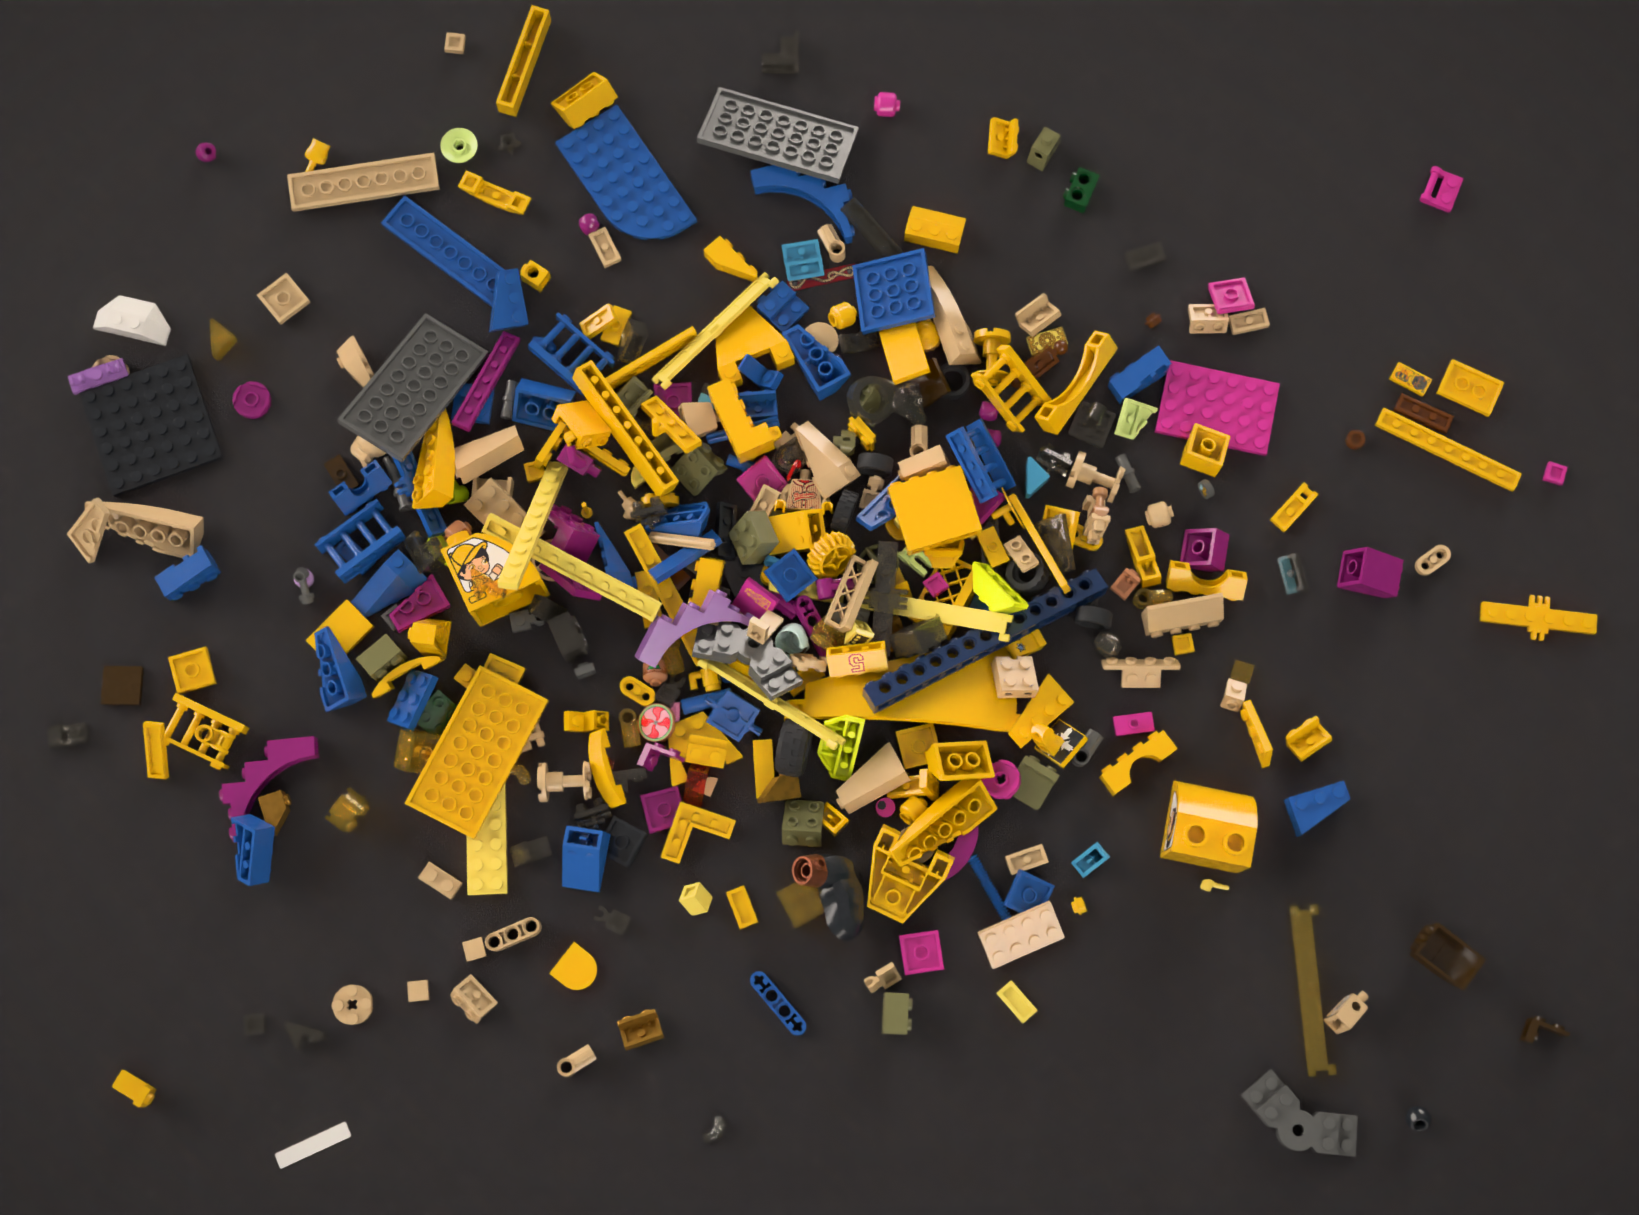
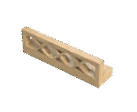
M851 555L824 623L842 633L852 629L879 562L873 559L866 562L856 555ZM854 562L863 566L858 574L854 572ZM852 578L855 586L853 590L848 591L846 581ZM842 595H845L848 601L845 607H841L839 598ZM837 611L841 618L839 624L831 620L833 613Z

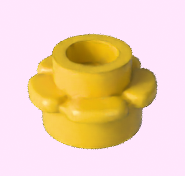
M1074 897V901L1071 902L1074 913L1082 915V913L1087 912L1083 898Z

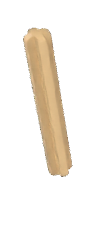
M653 531L648 535L651 543L704 550H714L716 546L714 539Z

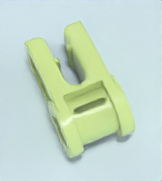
M905 547L901 552L897 553L898 558L903 563L910 566L923 578L927 575V570L915 561L914 558H918L925 566L933 568L924 552L908 556Z

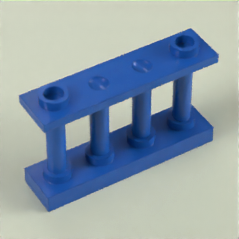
M558 312L556 320L559 323L541 342L538 341L537 343L532 340L528 344V349L581 396L586 398L572 379L576 368L592 352L601 358L596 364L599 371L607 364L613 368L615 366V358L608 351H602L571 324L572 320L567 315H561ZM565 327L573 335L556 354L550 355L546 351V347ZM580 340L587 348L570 366L565 368L560 363V359Z
M982 418L966 426L967 432L964 427H960L946 435L980 504L999 495L996 489L1003 493L1002 487L1007 491L1016 486ZM970 438H972V440H973V442H974V444H975V446H976V449L974 448V446H973V444H972ZM979 455H981L985 465L981 462ZM987 472H989L990 475L992 476V478H993V480H994L993 483H992V481H991V479H990V477H989V475H988Z
M377 499L367 503L362 510L328 535L321 537L314 544L322 554L326 551L329 553L339 567L335 573L344 584L406 539V536L398 526L391 528L380 511L384 508ZM372 517L376 519L386 532L378 540H376L364 524ZM357 528L370 543V546L363 551H360L349 536ZM341 540L345 542L354 554V558L347 563L344 562L333 547Z

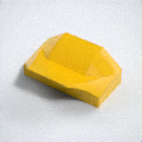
M964 539L926 550L924 555L929 558L933 568L953 569L958 558L963 555Z

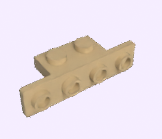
M1108 657L1101 660L1104 670H1121L1122 688H1160L1161 670H1180L1181 666L1179 661L1173 657H1166L1164 659H1156L1154 657H1146L1145 659L1134 657L1117 659L1115 657Z

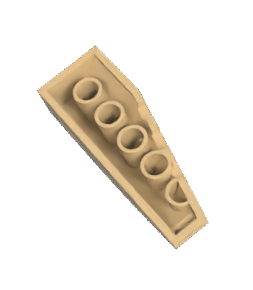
M928 266L936 316L933 320L949 365L980 364L982 361L976 344L973 342L974 338L971 330L964 320L954 297L935 268Z
M91 501L85 502V509L88 507ZM103 502L110 511L105 529L109 530L111 528L117 531L118 535L123 537L129 536L135 539L136 543L153 547L152 550L167 555L183 558L185 555L190 557L198 552L196 548L200 546L204 534L203 517L147 505Z

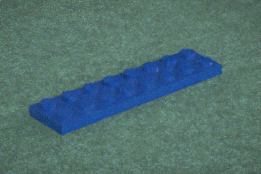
M404 195L381 222L382 226L492 307L496 274L505 269Z

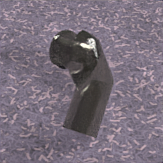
M722 1116L714 1118L712 1131L702 1134L705 1144L723 1136L727 1125Z

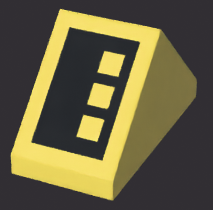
M855 619L852 629L846 632L844 644L869 643L874 637V633L866 622Z

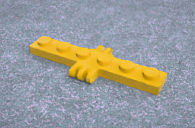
M1530 595L1528 607L1484 601L1481 602L1480 622L1527 627V632H1531V640H1536L1538 633V640L1544 641V636L1548 634L1549 630L1592 635L1597 633L1596 614L1550 609V597L1545 596L1543 604L1542 596H1537L1535 603V595Z

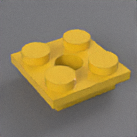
M851 416L847 424L849 426L848 430L853 431L860 438V444L866 451L870 449L872 452L876 443V435L859 416L856 419Z

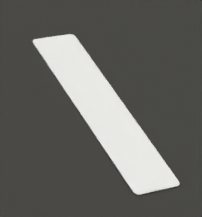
M343 1122L276 1153L275 1157L279 1167L284 1168L351 1137L346 1122Z

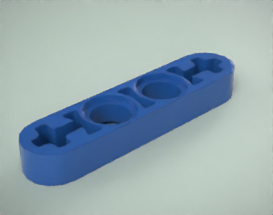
M760 971L753 973L750 983L756 992L793 1035L803 1034L806 1030V1023L765 973ZM756 975L764 977L762 981L765 985L771 984L770 987L765 989L763 994L759 991L763 989L761 985L754 984L756 981L754 977ZM769 990L777 992L778 997L773 1002L768 1001L766 998V993ZM783 1005L790 1008L791 1012L787 1017H782L779 1014V1008ZM794 1013L797 1015V1017L793 1019L797 1023L801 1021L803 1024L801 1026L802 1031L800 1032L798 1030H796L795 1032L792 1030L794 1025L791 1021L789 1022V1024L785 1022V1020L790 1019Z

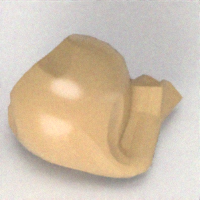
M357 436L351 445V454L360 460L363 468L370 464L374 457H381L387 454L360 436Z

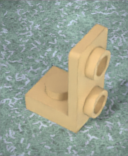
M1020 535L1003 544L1009 561L1013 559L1023 573L1039 565V561Z
M767 610L760 619L753 616L749 621L747 636L763 645L783 623V618L770 610Z

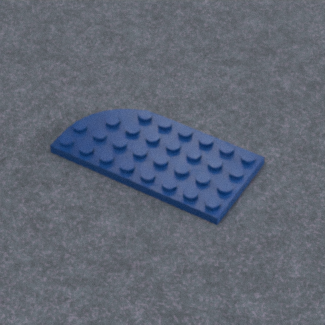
M617 104L555 142L603 215L620 232L641 240L658 238L662 240L677 235L697 223L696 217Z

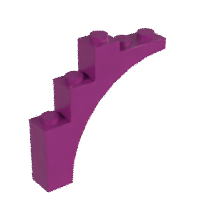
M309 736L267 741L264 752L268 760L244 762L245 768H242V777L245 779V782L222 784L219 797L223 804L231 806L228 809L229 819L250 814L256 798L276 775L300 762L319 758L318 738ZM232 824V827L229 828V836L232 841L233 836H236L235 824Z

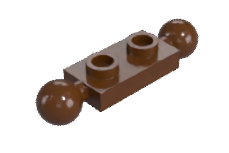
M1058 340L1054 343L1053 349L1047 345L1024 364L1035 379H1037L1059 362L1057 355H1064L1068 351V344L1063 340ZM1015 378L1010 383L1014 388L1021 387V382L1018 378Z

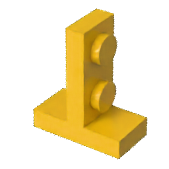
M920 769L919 775L909 776L910 781L887 793V797L890 799L927 796L931 801H936L939 798V781L928 769Z

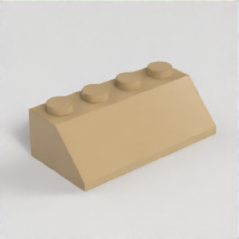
M1223 593L1147 606L1141 613L1145 635H1151L1152 638L1163 636V633L1166 632L1178 634L1182 632V629L1189 628V631H1194L1204 625H1207L1208 628L1219 626V623L1224 619Z

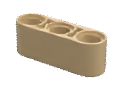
M533 917L523 919L489 934L485 939V946L491 951L498 952L525 941L541 932V922ZM531 921H535L537 924V928L533 932L527 930V925ZM512 929L518 931V937L515 940L509 938V932ZM494 937L500 939V944L496 948H493L490 944L491 939Z

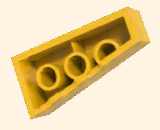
M425 619L413 622L412 628H409L408 639L423 656H443L446 659L452 621Z

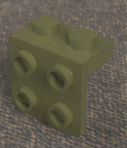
M703 441L700 447L687 454L684 453L671 468L676 478L694 496L699 495L715 476L723 474L728 469L724 465V461L711 451V447Z
M1030 755L1029 757L1025 756L1017 768L1021 774V784L1018 791L1012 796L1034 810H1038L1060 775L1056 773V769L1049 765L1046 767L1041 765L1039 759Z
M786 800L782 824V844L821 847L824 802Z

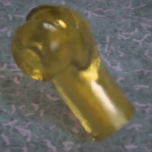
M515 765L510 774L516 775L520 784L527 785L531 781V775L522 765Z

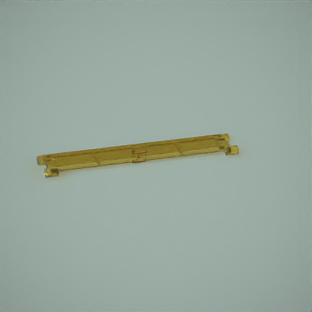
M1318 904L1310 905V910L1299 911L1298 906H1290L1308 1076H1316V1071L1328 1070V1075H1337L1336 1065H1328L1311 917V915L1319 914Z

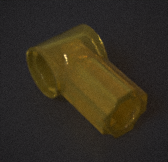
M1142 588L1133 596V604L1140 609L1173 602L1172 590H1148ZM1138 595L1146 596L1147 602H1141Z
M677 639L662 656L667 672L670 675H677L685 670L679 651L680 639Z
M623 709L619 714L624 748L640 746L638 716L632 709ZM626 713L633 714V720L630 723H625L623 720Z

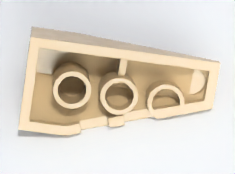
M353 335L337 350L339 355L337 361L341 369L345 367L347 372L364 388L374 376V373Z
M809 421L794 429L800 448L806 454L808 460L806 464L812 470L814 476L812 478L813 483L824 499L832 496L861 476L852 461Z

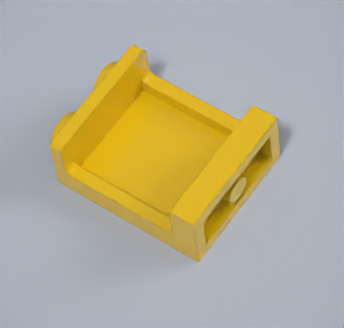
M587 400L557 405L551 418L555 424H558L560 421L565 422L570 430H572L577 437L575 444L577 450L605 445L612 432Z

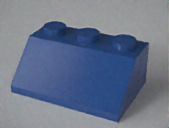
M522 378L515 390L512 421L554 431L558 424H555L551 418L557 405L575 402L577 391Z

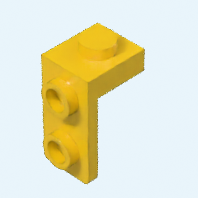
M121 1070L112 1085L114 1089L134 1100L132 1104L139 1108L150 1105L157 1090L126 1070Z

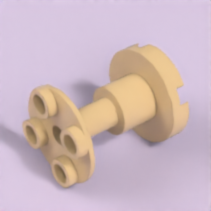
M1079 451L1066 486L1073 489L1076 480L1091 485L1092 482L1111 489L1107 502L1112 503L1126 469L1120 466L1115 478L1096 471L1097 467L1084 463L1086 453Z
M583 762V775L564 776L563 772H549L547 763H538L537 788L541 790V794H538L539 802H548L549 792L564 791V787H583L584 799H592V788L590 787V781H588L592 780L589 762Z

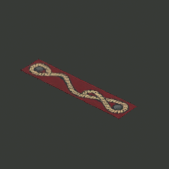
M855 263L824 270V276L794 281L787 280V283L793 291L851 279L854 278L852 265H855Z

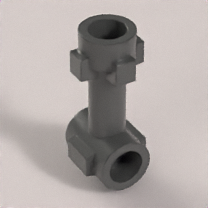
M300 567L296 569L293 578L300 584L302 595H299V600H302V604H309L314 602L313 598L315 597L314 593L309 592L306 580L310 574L306 568Z

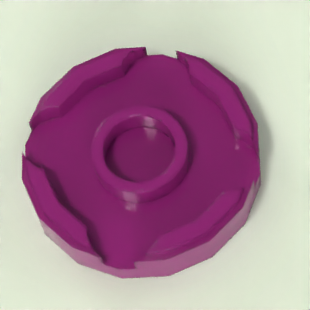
M249 381L237 387L233 394L232 402L234 408L241 416L255 419L267 413L272 399L270 392L263 384Z

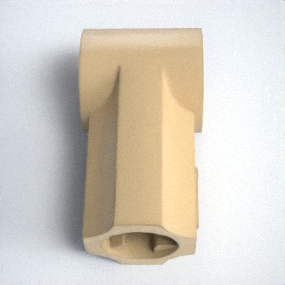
M826 224L817 233L827 249L830 259L836 263L842 262L846 256L845 245L838 237L832 224ZM836 249L841 250L840 253H833Z
M915 425L911 427L910 455L912 457L918 452L928 450L927 426Z
M589 1044L568 1057L561 1059L557 1064V1070L560 1075L570 1077L597 1060ZM565 1062L572 1064V1070L569 1073H563L561 1070V1066Z

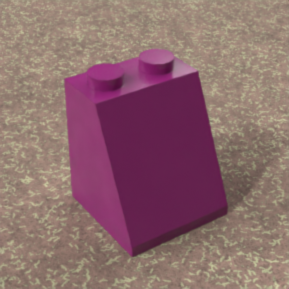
M1370 547L1343 551L1337 588L1381 598L1397 597L1404 560Z

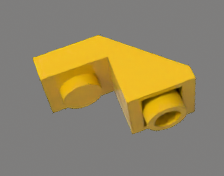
M597 710L587 712L564 711V731L595 732L602 728L609 731V712Z

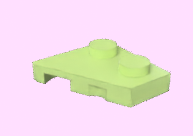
M1125 398L1114 434L1134 440L1139 434L1140 429L1148 423L1147 419L1152 413H1156L1158 408Z

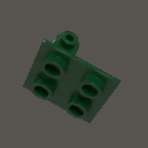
M437 689L429 698L418 724L439 741L457 705Z

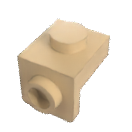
M1228 678L1220 707L1239 712L1245 699L1247 684Z

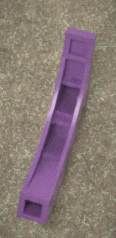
M710 589L701 608L693 602H689V604L682 602L674 620L664 614L661 617L657 615L655 620L651 622L635 657L656 668L666 650L677 639L692 629L709 623L723 621L740 622L749 626V621L754 615L748 612L745 615L740 613V608L730 604L731 600L726 597L727 593L719 589L716 592Z

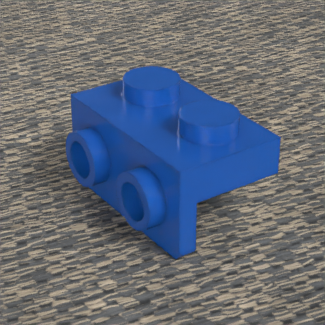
M765 389L762 391L738 393L739 400L742 399L746 407V417L750 416L752 421H759L774 416L778 417L776 390Z

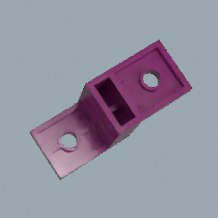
M553 504L548 519L559 528L551 545L586 563L600 535L594 531L595 528L582 522L583 519L580 516L572 514L570 508L563 505L558 507ZM542 563L540 564L539 568L573 596L600 601L601 594Z

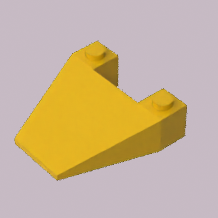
M750 305L716 338L718 376L721 381L729 378L730 383L734 382L736 387L743 385L737 365L742 362L745 354H750L755 359L770 353L777 371L795 364L794 355L788 341Z
M883 824L873 846L867 907L903 924L946 879L955 857L937 849L930 866L914 860L900 867L890 850L897 843L901 832Z

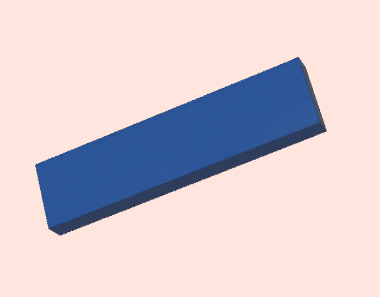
M713 530L701 536L702 538L714 539L716 543L714 548L723 543ZM684 547L648 570V572L659 584L711 550Z

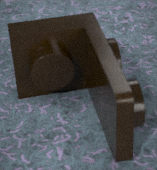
M1534 1016V1018L1526 1019L1519 1041L1524 1043L1536 1041L1539 1036L1538 1027L1561 1037H1569L1570 1033L1565 1031V1027L1553 1023L1552 1026L1546 1023V1019Z

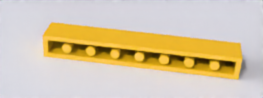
M590 360L577 367L572 377L573 381L594 410L612 430V435L658 499L672 492L679 480L594 362Z

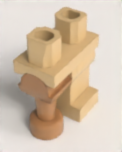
M1095 487L1092 496L1087 495L1083 502L1082 510L1087 511L1083 535L1087 536V543L1099 544L1100 538H1102L1110 522V516H1108L1109 508L1105 507L1108 490L1104 487Z

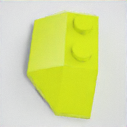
M973 562V591L979 596L978 599L986 603L991 612L1011 614L1028 608L1029 604L988 564Z
M843 715L825 720L824 726L846 739L844 745L838 744L836 750L826 746L827 742L820 739L817 754L829 771L828 773L831 778L847 781L852 776L865 719Z

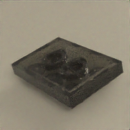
M1058 514L1032 523L1061 573L1064 574L1076 570L1066 514ZM1035 544L1036 554L1043 558L1042 554L1040 553L1038 547ZM1049 569V578L1054 577L1052 571Z

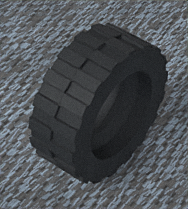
M847 489L843 490L830 528L843 533L846 532L859 498L858 493Z
M1034 552L1032 553L1039 561V565L1035 567L1036 575L1031 581L1023 582L1020 580V568L1013 559L1008 562L1005 570L1006 581L1010 587L1026 596L1039 593L1042 588L1044 589L1050 576V568L1046 561Z

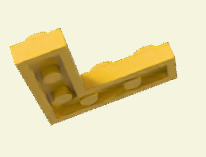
M680 801L660 857L679 864L692 827L730 839L736 820Z

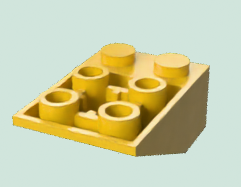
M822 508L768 517L779 540L778 545L769 555L787 554L794 548L798 553L811 551L810 547H814V542H818L820 537L823 538L826 534Z

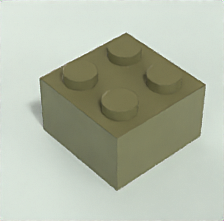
M747 511L729 532L730 539L742 565L761 564L779 543L766 511Z
M385 634L358 656L356 660L375 681L379 682L393 669L404 664L408 657Z
M883 993L882 1034L907 1035V1031H911L912 1019L908 1018V1011L912 1010L913 999L909 998V994Z

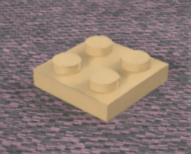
M287 273L257 294L258 298L280 325L311 303Z

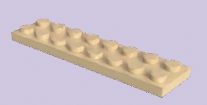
M434 153L287 175L293 212L440 190Z

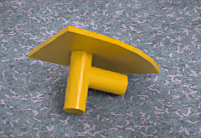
M1002 487L1001 489L1008 504L995 510L991 516L995 520L1003 515L1010 526L1015 523L1009 512L1012 510L1022 528L1026 529Z

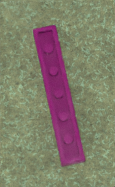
M505 331L502 332L453 418V426L470 432L521 341L520 337Z

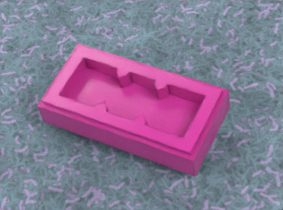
M1152 712L1113 717L1115 736L1155 731Z

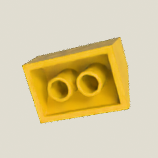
M593 72L551 102V105L567 125L575 129L583 126L590 117L597 116L604 107L612 105L618 96L608 79Z
M912 206L904 241L958 254L966 218Z
M986 740L933 743L925 752L929 771L940 781L995 777Z

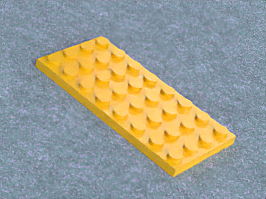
M479 665L404 804L475 840L549 700Z

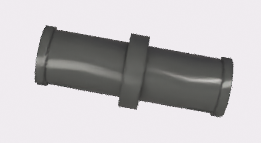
M507 380L505 395L502 396L503 405L500 418L512 420L515 390L519 383Z
M1119 455L1115 460L1119 468L1122 466L1126 469L1122 478L1125 479L1129 492L1133 493L1140 490L1141 486L1135 476V469L1131 467L1127 455Z

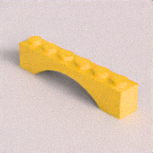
M1099 331L1093 332L1085 344L1081 364L1070 385L1058 397L1045 402L1034 418L1043 431L1056 435L1059 434L1112 358L1118 347L1109 334Z

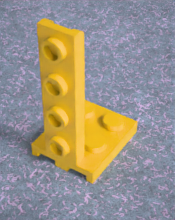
M562 421L559 422L535 458L534 466L538 469H541L543 465L545 467L548 465L553 455L551 453L552 450L557 451L564 438V433L570 431ZM575 436L576 439L571 442L573 445H575L576 442H577V437H576V436ZM596 446L581 449L623 477L631 469L628 467L629 464L622 459H615L612 457L613 454L605 448L601 450Z

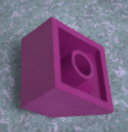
M1218 528L1185 529L1180 562L1189 563L1191 569L1207 572L1224 571L1229 534Z

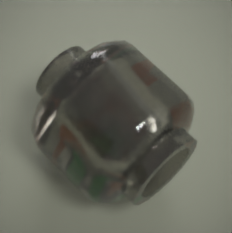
M1109 630L1100 631L1093 642V645H1095L1094 650L1106 658H1111L1113 655L1117 656L1122 649L1120 645L1121 638Z

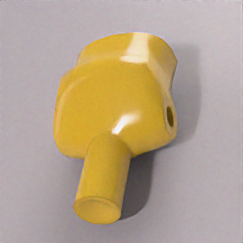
M313 138L311 145L305 152V157L309 160L305 172L314 171L316 164H325L331 146Z

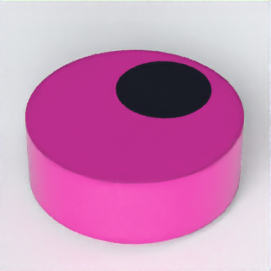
M881 798L876 804L877 814L883 818L893 815L895 811L894 802L890 798Z

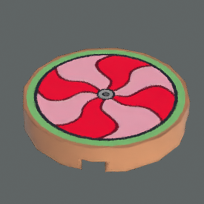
M657 703L646 707L640 714L638 721L641 735L651 742L666 741L671 737L676 727V718L673 711L666 705Z

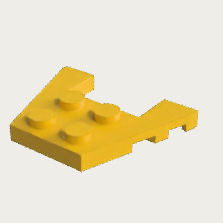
M702 711L676 722L675 731L668 738L669 749L673 748L680 751V756L685 758L690 734L723 740L728 739L720 730L706 722L708 716ZM729 740L725 757L727 765L743 758L742 754ZM670 758L672 786L688 782L689 779L682 762Z

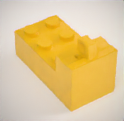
M726 378L707 387L709 398L740 464L775 449L774 442L782 438L779 427L768 428L766 422L753 427L754 424L751 417H746V407L743 400H738V390L734 382L730 383L729 378Z

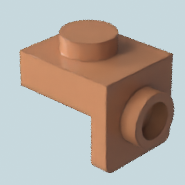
M1126 568L1110 589L1125 601L1140 583V575L1135 570Z

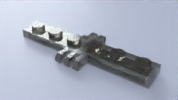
M879 541L876 587L870 588V592H867L865 595L869 599H864L862 604H869V608L874 609L872 629L874 637L872 642L885 641L887 657H891L894 610H907V605H900V602L907 603L908 598L900 597V595H908V590L895 589L898 542Z

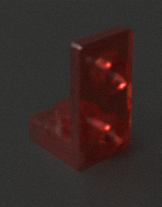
M691 763L688 769L683 802L699 808L702 807L706 781L711 766Z

